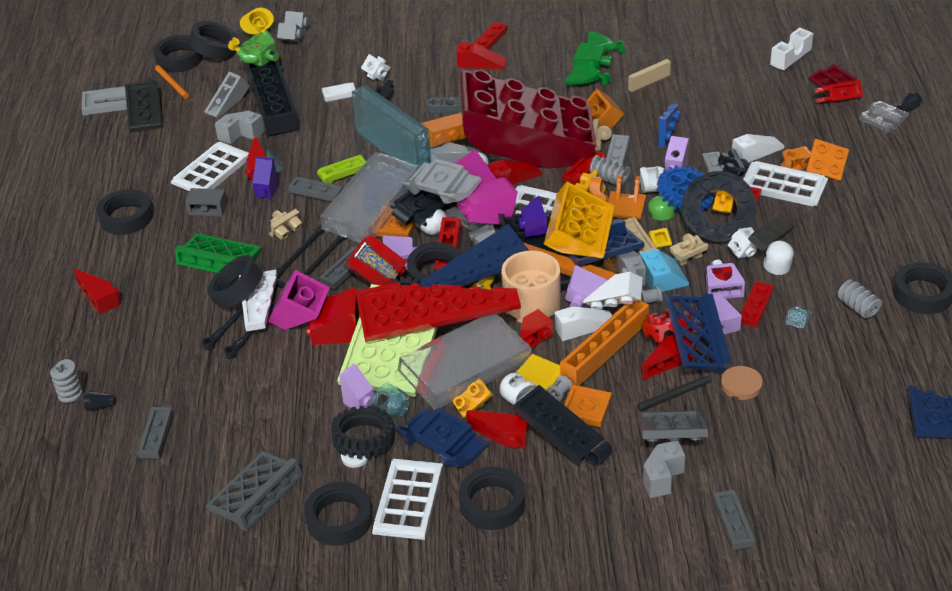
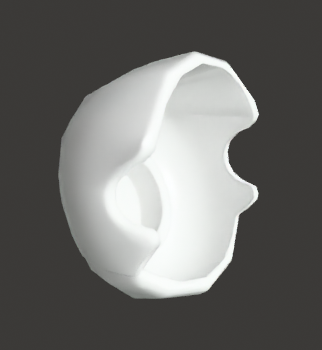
M440 209L436 210L432 218L426 219L427 225L420 227L421 231L431 236L440 234L442 217H447L446 213Z

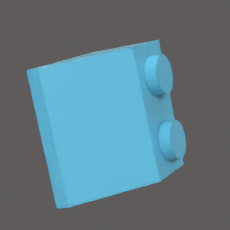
M659 249L640 253L646 267V283L650 289L658 285L661 292L689 286L688 280L674 258Z

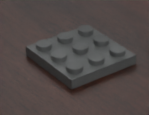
M700 410L637 412V421L642 438L647 441L654 442L662 438H668L670 441H678L681 438L701 440L702 437H708V428Z

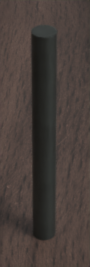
M705 375L638 403L637 408L640 412L708 384L711 382V378L709 375Z

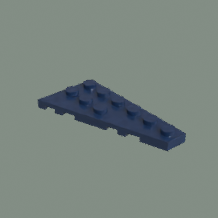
M507 224L421 280L420 286H464L502 272V266L510 256L529 250L510 225Z
M909 385L908 396L915 437L952 438V396L946 398L935 395L936 392L928 390L927 393L918 391L916 387Z

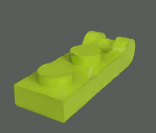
M360 154L322 167L317 171V175L322 179V182L332 184L334 180L368 169V163Z

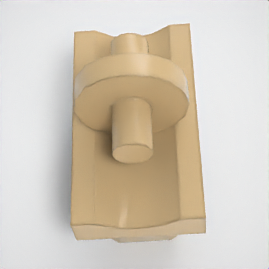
M597 118L593 119V126L597 144L595 150L598 151L601 150L602 140L609 139L612 131L607 126L600 127L599 119Z
M296 209L288 214L285 211L283 213L278 210L272 213L273 219L270 220L271 232H269V235L272 238L277 236L283 241L289 236V227L294 232L300 230L303 223L298 218L299 212Z
M687 233L683 236L682 242L670 247V252L675 256L676 262L682 266L687 264V259L690 257L695 259L702 257V252L708 249V244L702 242L698 235L692 236Z

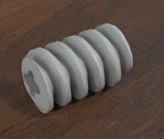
M596 155L592 160L590 174L593 170L599 171L597 177H603L605 182H610L617 186L619 174L622 175L623 186L630 175L629 166L626 168L623 164L618 166V162L612 164L610 159L606 162V158L602 157L600 159L599 155Z
M851 279L847 280L838 291V298L864 318L874 316L883 304V301L877 299V296L871 294V291L866 290L864 286H860L859 282L853 283Z
M69 359L59 361L50 371L59 401L68 403L82 399L84 392L74 362Z

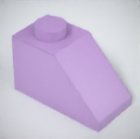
M353 363L339 374L343 403L350 408L356 407L357 409H359V406H364V409H367L368 406H372L375 403L373 387L356 364Z

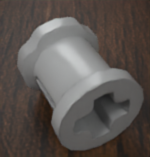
M658 285L650 290L644 291L642 289L640 301L646 304L662 302V292Z
M560 375L557 377L555 384L549 386L547 391L557 400L562 401L564 394L571 389L573 384L568 377Z

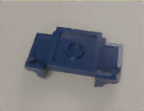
M423 408L408 423L396 428L397 433L403 437L404 442L408 446L416 441L437 452L441 463L445 466L462 467L470 464L489 446V442L475 435V431L472 430L470 424L440 408L434 413Z

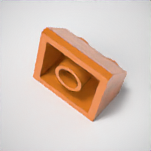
M596 89L587 99L591 108L592 120L598 118L600 127H614L624 115L615 102L599 89Z

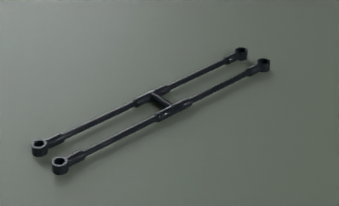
M325 216L323 223L316 229V232L280 268L276 269L277 280L275 286L284 288L287 282L278 278L318 235H321L327 228L334 226L332 216ZM346 223L344 230L337 236V239L303 274L308 276L339 242H342L348 235L354 234V224ZM276 302L270 307L269 315L272 313ZM243 306L220 329H217L210 337L202 340L205 350L209 351L215 348V342L243 313ZM255 330L247 331L232 346H227L224 349L225 357L227 359H234L237 356V351Z

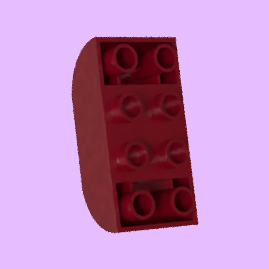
M462 69L460 74V95L463 130L469 142L479 150L548 169L573 166L581 158H587L595 150L597 144L591 108L585 99L579 96H572L570 98L559 96L553 90L546 87H541L538 90L526 87L520 81L512 78L506 81L491 77L489 73L483 70L471 72Z

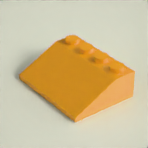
M566 181L556 195L544 245L560 253L603 258L615 206Z

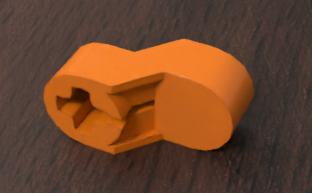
M592 176L590 192L594 196L608 202V196L602 191L603 177Z

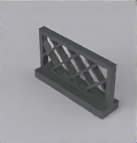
M262 451L205 505L206 509L238 523L241 530L247 531L303 476L298 460L290 458L287 461ZM264 459L270 462L259 466ZM281 467L278 471L274 472L275 468ZM270 470L269 474L259 476V472ZM255 474V477L245 479L248 475ZM267 481L265 484L260 486V482ZM256 483V487L245 489V486ZM241 487V491L230 493L233 489ZM252 495L249 499L245 500V496ZM240 497L242 498V501L231 503L230 501L232 499ZM227 501V505L216 506L220 502ZM238 509L234 514L231 513V510Z

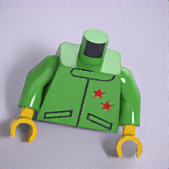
M263 19L260 20V25L258 22L255 24L256 31L262 32V34H256L241 46H238L239 40L235 37L228 44V48L236 50L240 60L247 64L264 66L270 60L276 62L279 59V53L276 51L277 45L269 31L265 30L266 22Z

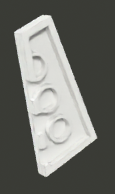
M277 270L264 271L258 286L242 301L246 331L266 328L277 280Z

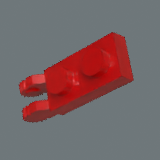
M860 80L831 84L827 87L815 89V93L818 94L828 91L829 96L817 99V103L837 102L863 97Z

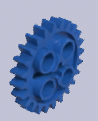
M675 165L674 169L669 166L668 170L664 169L656 185L658 187L656 190L660 191L658 196H663L662 201H668L667 206L674 205V210L680 208L682 212V200L686 189L693 180L703 176L704 172L698 173L697 168L693 171L691 166L688 169L684 165L681 168ZM710 192L704 197L701 202V212L704 211V208L708 209L709 205L712 204L715 192Z

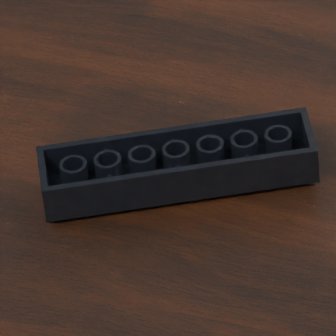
M270 60L264 66L243 62L259 114L262 115L266 136L299 129L297 113L278 60L276 62Z

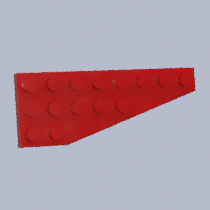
M391 283L356 291L365 342L521 309L517 288L493 287V289L489 290L480 289V287L472 286V289L453 285H431V287L419 286V284L402 286L401 283Z

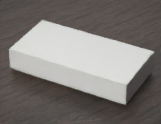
M353 82L322 88L325 102L357 96Z

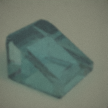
M267 149L266 156L267 158H274L276 172L283 171L279 158Z
M794 306L788 310L785 323L803 329L809 321L812 312Z

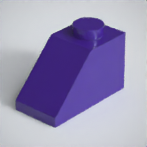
M257 156L253 176L255 197L272 199L279 186L274 158Z
M539 196L535 197L521 210V219H518L519 228L524 231L525 237L547 233V218Z

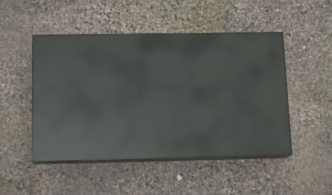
M157 80L125 84L129 132L163 128Z

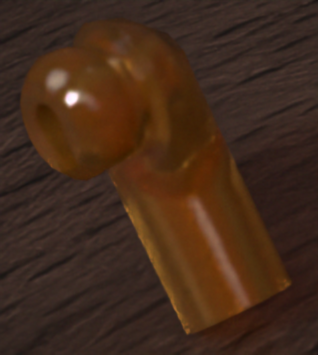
M612 256L603 259L604 268L607 271L618 274L614 265L616 257Z

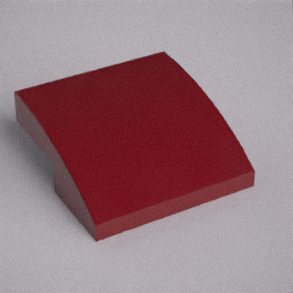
M833 64L825 71L819 69L809 77V80L821 88L831 84L856 81L857 78Z

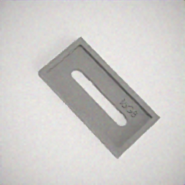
M125 86L82 92L83 115L126 110V100H120L126 99Z

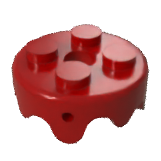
M668 309L664 310V313L646 315L647 318L642 322L645 338L652 335L656 342H662L666 330L674 333ZM684 311L683 314L691 319V314L688 311ZM678 318L679 324L686 328L688 324L682 318ZM689 327V329H688L687 331H689L690 333H692V332H693V329H692L691 327Z

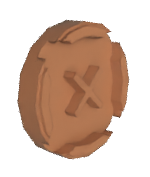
M735 366L727 369L722 374L721 387L728 396L732 398L733 396L738 397L739 400H747L758 396L762 389L763 380L756 370L746 366Z

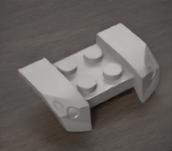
M434 159L431 164L424 162L410 179L403 180L401 184L414 195L424 190L438 194L444 203H452L469 197L482 178L469 174L462 165Z

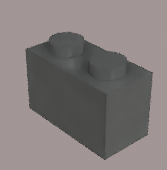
M190 188L185 200L188 215L223 216L227 206L225 189Z

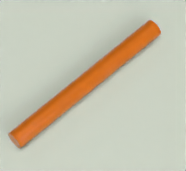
M160 65L155 67V70L184 99L189 97V94Z

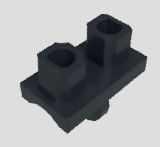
M730 148L728 153L721 152L718 158L719 164L724 165L723 171L737 176L740 173H745L749 168L748 161L740 159L733 148Z

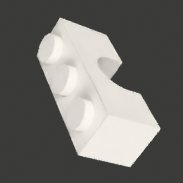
M798 28L790 34L789 44L781 41L772 48L770 65L782 70L788 68L811 50L813 33Z

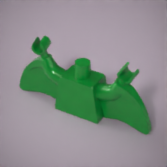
M590 31L588 33V42H581L573 58V72L565 79V84H585L601 79L602 85H607V82H611L610 74H602L600 70L602 66L611 67L613 59L612 57L605 56V53L614 51V49H617L618 53L625 52L624 42L617 41L613 44L612 40L608 37Z

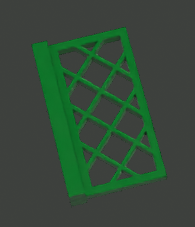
M198 233L184 246L178 245L175 248L176 264L218 273L226 264L240 256L249 255L255 259L262 252L261 246Z

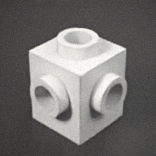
M369 54L361 68L368 73L367 76L371 79L376 80L377 78L383 81L390 66L385 64V59L379 56L376 58Z
M751 227L739 229L732 235V240L728 244L733 254L738 258L751 257L757 251V247L748 240L749 236L755 232Z

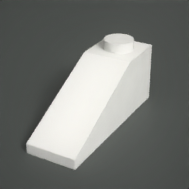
M746 134L733 139L732 148L736 150L740 159H746L749 163L784 149V145L775 137Z
M569 307L555 311V330L562 341L595 332L612 315L609 310Z

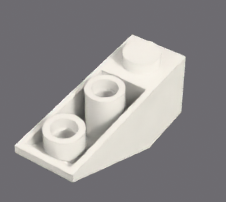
M632 272L616 274L585 298L583 303L596 310H601L606 306L616 307L617 304L622 303L632 304L633 301L641 300L643 277Z

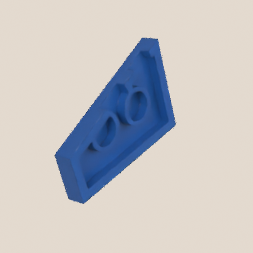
M671 104L667 112L663 113V117L659 118L658 146L665 147L667 142L670 141L672 131L676 129V122L680 120L681 112L678 111V104Z

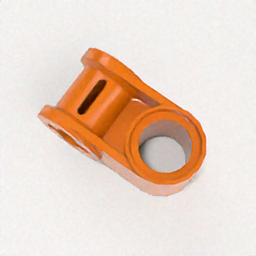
M805 146L784 150V160L781 166L804 170L807 168L811 151Z

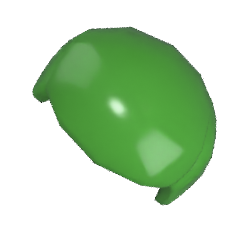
M656 196L648 203L649 214L651 213L654 220H669L676 214L674 205L667 206L668 201H662L663 196Z

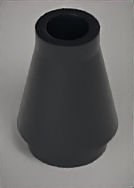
M917 92L908 93L901 103L896 106L897 111L903 114L919 107L922 98Z
M91 391L84 394L85 410L90 409V411L114 406L113 394Z

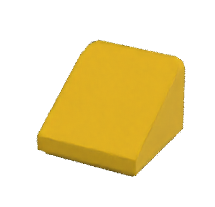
M667 228L649 231L648 237L656 248L672 245Z

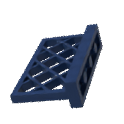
M621 218L611 221L607 247L603 258L566 254L558 251L557 253L559 255H566L577 266L644 248V242L626 228V221Z
M706 293L703 297L667 295L665 299L683 368L714 370L715 373L722 374L732 365L713 294ZM673 302H678L683 309L680 311L674 306ZM690 303H696V304H697V308H698V312H697L694 308H692L689 304H690ZM685 309L694 316L692 320L683 314ZM678 318H682L688 326L684 328L680 325ZM696 318L702 323L703 329L694 323ZM689 327L699 334L697 338L687 331ZM683 335L693 342L691 346L683 341ZM701 336L706 339L708 347L698 340ZM694 345L698 346L704 351L703 354H698L692 347ZM688 353L697 359L696 363L689 362ZM705 354L711 357L712 363L703 358Z

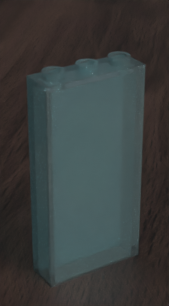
M366 85L352 91L356 130L360 136L412 174H415L424 162L431 164L427 127Z

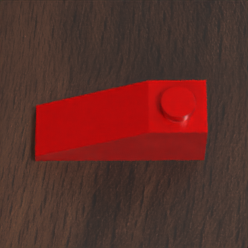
M458 43L456 51L457 68L505 69V57L474 43Z
M257 137L253 139L246 160L247 168H245L247 179L250 178L252 183L257 156L266 157Z
M500 160L487 165L496 179L504 177L512 185L542 175V172L536 165L520 161Z
M442 217L438 242L453 245L459 250L463 232L460 218ZM436 259L434 269L438 270L449 262Z
M78 269L73 270L78 286L99 315L120 306L118 298L121 296L117 287L113 288L109 281Z
M675 334L667 336L643 362V380L682 365ZM683 335V341L691 346L693 342ZM687 354L689 361L695 359L691 354Z
M475 410L466 411L467 423L472 426V430L504 447L526 449L529 424L519 415Z

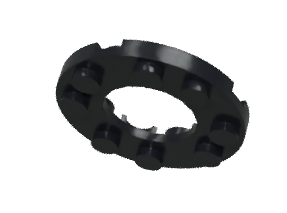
M712 171L697 177L686 189L682 200L683 219L694 235H698L700 239L716 244L729 243L732 240V235L739 229L751 227L757 211L756 198L748 183L741 177L725 171ZM723 191L734 198L737 205V213L730 222L718 225L705 219L701 212V202L710 192Z

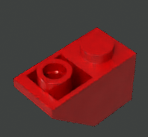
M539 309L523 317L520 333V350L522 353L553 336V321Z

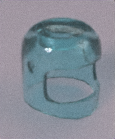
M387 382L375 392L371 398V405L374 408L386 410L387 415L389 414L391 418H399L407 412L410 398L405 391ZM382 394L388 397L387 401L381 406H377L379 396Z

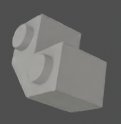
M286 11L285 22L279 23L277 38L284 42L300 43L309 25L308 16L302 12Z
M251 111L227 114L215 123L218 140L232 144L240 136L253 140L264 132L262 115Z
M678 441L658 444L643 466V484L650 498L671 494L672 476L684 473L685 454Z

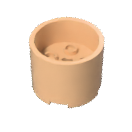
M523 251L510 256L502 266V288H517L521 303V309L508 311L506 314L509 313L517 318L518 322L522 323L523 317L537 309L547 317L560 310V265L554 257L540 251Z

